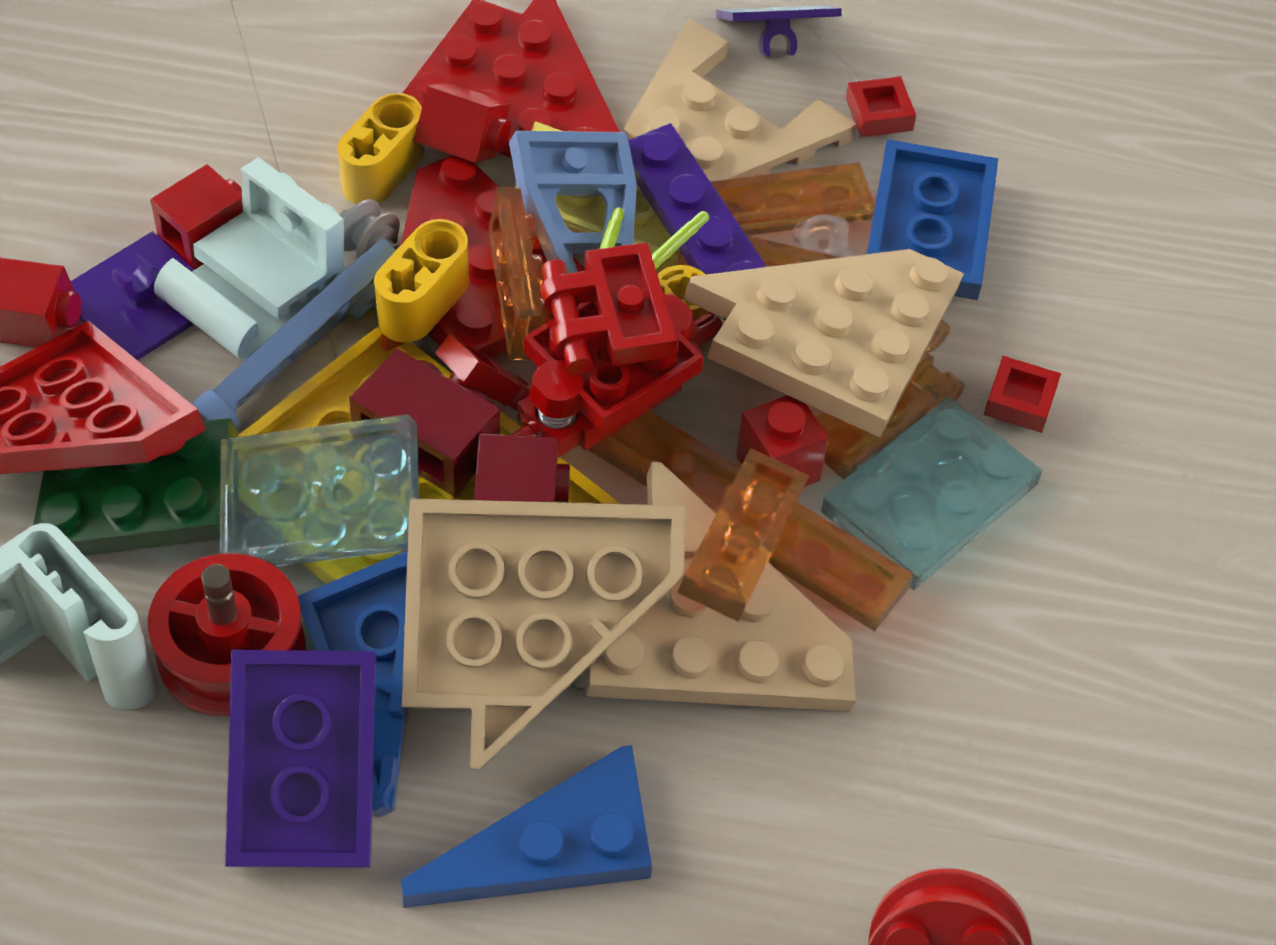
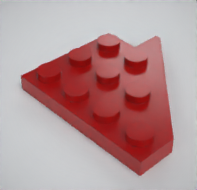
M472 0L402 92L414 97L422 107L427 86L450 82L511 103L507 115V120L511 122V131L506 146L499 153L510 158L512 156L509 141L515 131H531L535 121L560 131L620 132L556 0H532L523 14L485 0Z
M454 155L417 169L401 245L416 228L431 220L444 219L453 221L465 230L468 238V288L428 335L440 346L448 334L451 333L487 356L494 358L524 344L525 335L554 319L553 313H549L545 309L540 292L541 285L544 283L541 268L548 261L534 229L506 218L511 197L474 162ZM573 257L577 272L585 271V267ZM382 333L380 347L387 352L407 342L391 340Z
M89 321L0 366V475L150 462L159 456L169 455L178 451L187 440L206 430L199 411L195 406Z

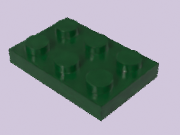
M230 417L203 421L205 431L187 440L178 451L169 455L159 456L150 462L43 471L33 525L48 523L56 526L84 556L225 539L239 432Z

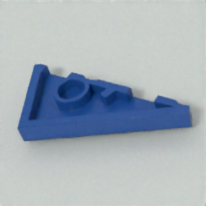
M408 550L298 595L300 609L315 651L376 652L373 813L377 817L395 811L407 708L402 707Z
M632 745L621 746L402 878L403 908L650 879L652 863Z

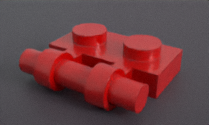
M648 242L585 251V271L568 273L565 262L559 259L550 260L542 266L541 271L544 283L540 288L545 309L549 313H553L556 327L553 329L552 338L556 353L560 357L565 358L570 374L583 375L589 372L593 367L590 351L592 348L607 346L612 366L676 357L677 337ZM594 301L598 316L580 318L577 308L580 303Z

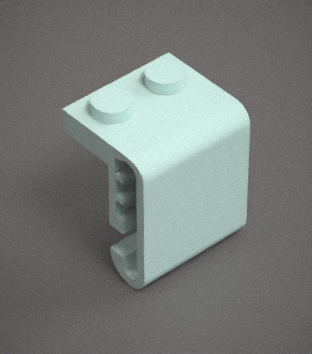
M259 157L241 168L243 212L194 244L195 258L201 261L203 265L191 272L172 258L163 266L154 285V292L159 298L241 361L249 358L344 271V219L340 217L332 206L318 201L300 188L289 175L278 172Z
M40 523L33 525L0 547V665L45 635L87 682L98 676L105 701L110 706L120 710H135L149 704L156 696L157 684L138 614L133 606L75 545L52 524Z

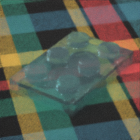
M949 396L823 498L821 512L912 590H915L1036 487L1043 470Z
M409 414L221 439L220 554H245L265 560L274 566H283L408 550L410 499H419L417 423Z

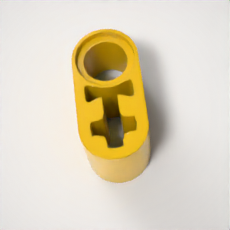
M391 93L381 96L340 138L337 150L341 190L345 198L350 202L358 204L367 199L375 200L378 204L383 202L422 160L424 145L414 142L422 107L414 97L403 93Z
M436 219L421 224L377 271L374 285L378 325L386 337L397 342H413L425 337L467 290L469 285L468 238L465 230L457 223Z

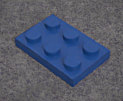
M887 139L866 254L911 249L926 257L935 258L944 265L964 273L954 295L955 297L978 300L983 281L999 158Z

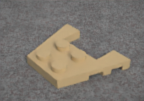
M690 19L685 23L623 129V132H627L629 140L671 123L718 194L723 196L768 177L770 168L789 160L796 164L805 162L815 157L816 149L833 142L837 147L850 143L854 139L857 123L817 98L783 128L774 125L754 110L743 105L711 82L702 78L727 58L728 41L695 20Z

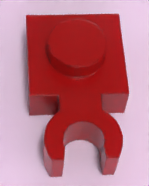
M451 333L448 334L435 352L453 371L449 379L468 390L480 391L504 406L508 404L516 411L518 402L529 396L530 388L527 387L529 383L512 371L502 368L491 357Z

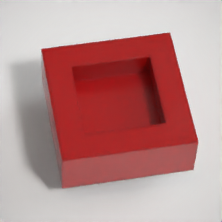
M901 76L848 82L846 101L853 120L857 123L856 128L860 138L913 131L916 113Z
M1002 356L983 415L1042 433L1062 373Z

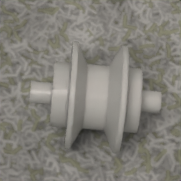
M367 199L361 201L349 210L344 209L340 213V217L344 219V251L356 250V256L359 259L383 237L395 250L398 249L396 242L400 229L399 218L393 213L381 215L380 205L375 200Z

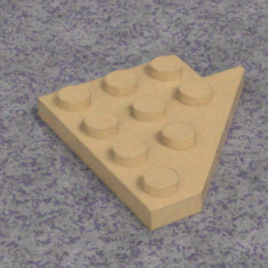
M911 249L692 276L688 283L684 300L726 319L712 342L708 359L880 438L947 311L964 273L944 265L935 258L926 257Z
M651 462L647 473L648 505L686 506L684 576L585 670V696L850 712L857 701L852 639L661 462Z
M410 499L402 707L472 710L470 769H482L683 578L686 506Z

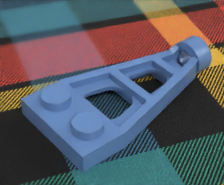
M515 131L509 141L518 195L547 261L554 259L562 260L566 264L568 273L577 272L573 254H585V251L600 249L608 222L615 208H622L624 210V217L615 247L633 244L637 183L627 132ZM556 195L601 196L606 207L603 232H571L566 227L555 202Z
M384 237L379 240L215 387L213 391L207 389L191 404L198 409L202 421L230 417L238 430L241 428V423L236 416L238 407L274 379L350 313L359 321L375 308L374 278L379 268L396 251Z

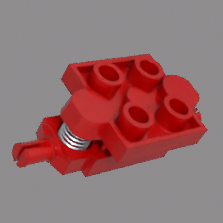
M664 294L677 337L676 357L612 366L607 346L592 348L590 351L593 367L583 375L570 374L565 358L557 355L552 338V332L556 324L554 319L550 320L524 336L523 352L538 368L532 377L529 396L518 402L517 418L521 428L510 435L558 438V458L578 445L584 451L588 450L681 391L683 383L701 373L704 352L699 346L717 335L723 326L721 319L718 315L714 318L715 314L708 311L705 315L693 321L691 308L678 296ZM594 301L580 303L577 307L580 318L598 316Z

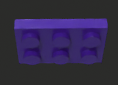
M231 650L225 867H371L376 692L375 651Z

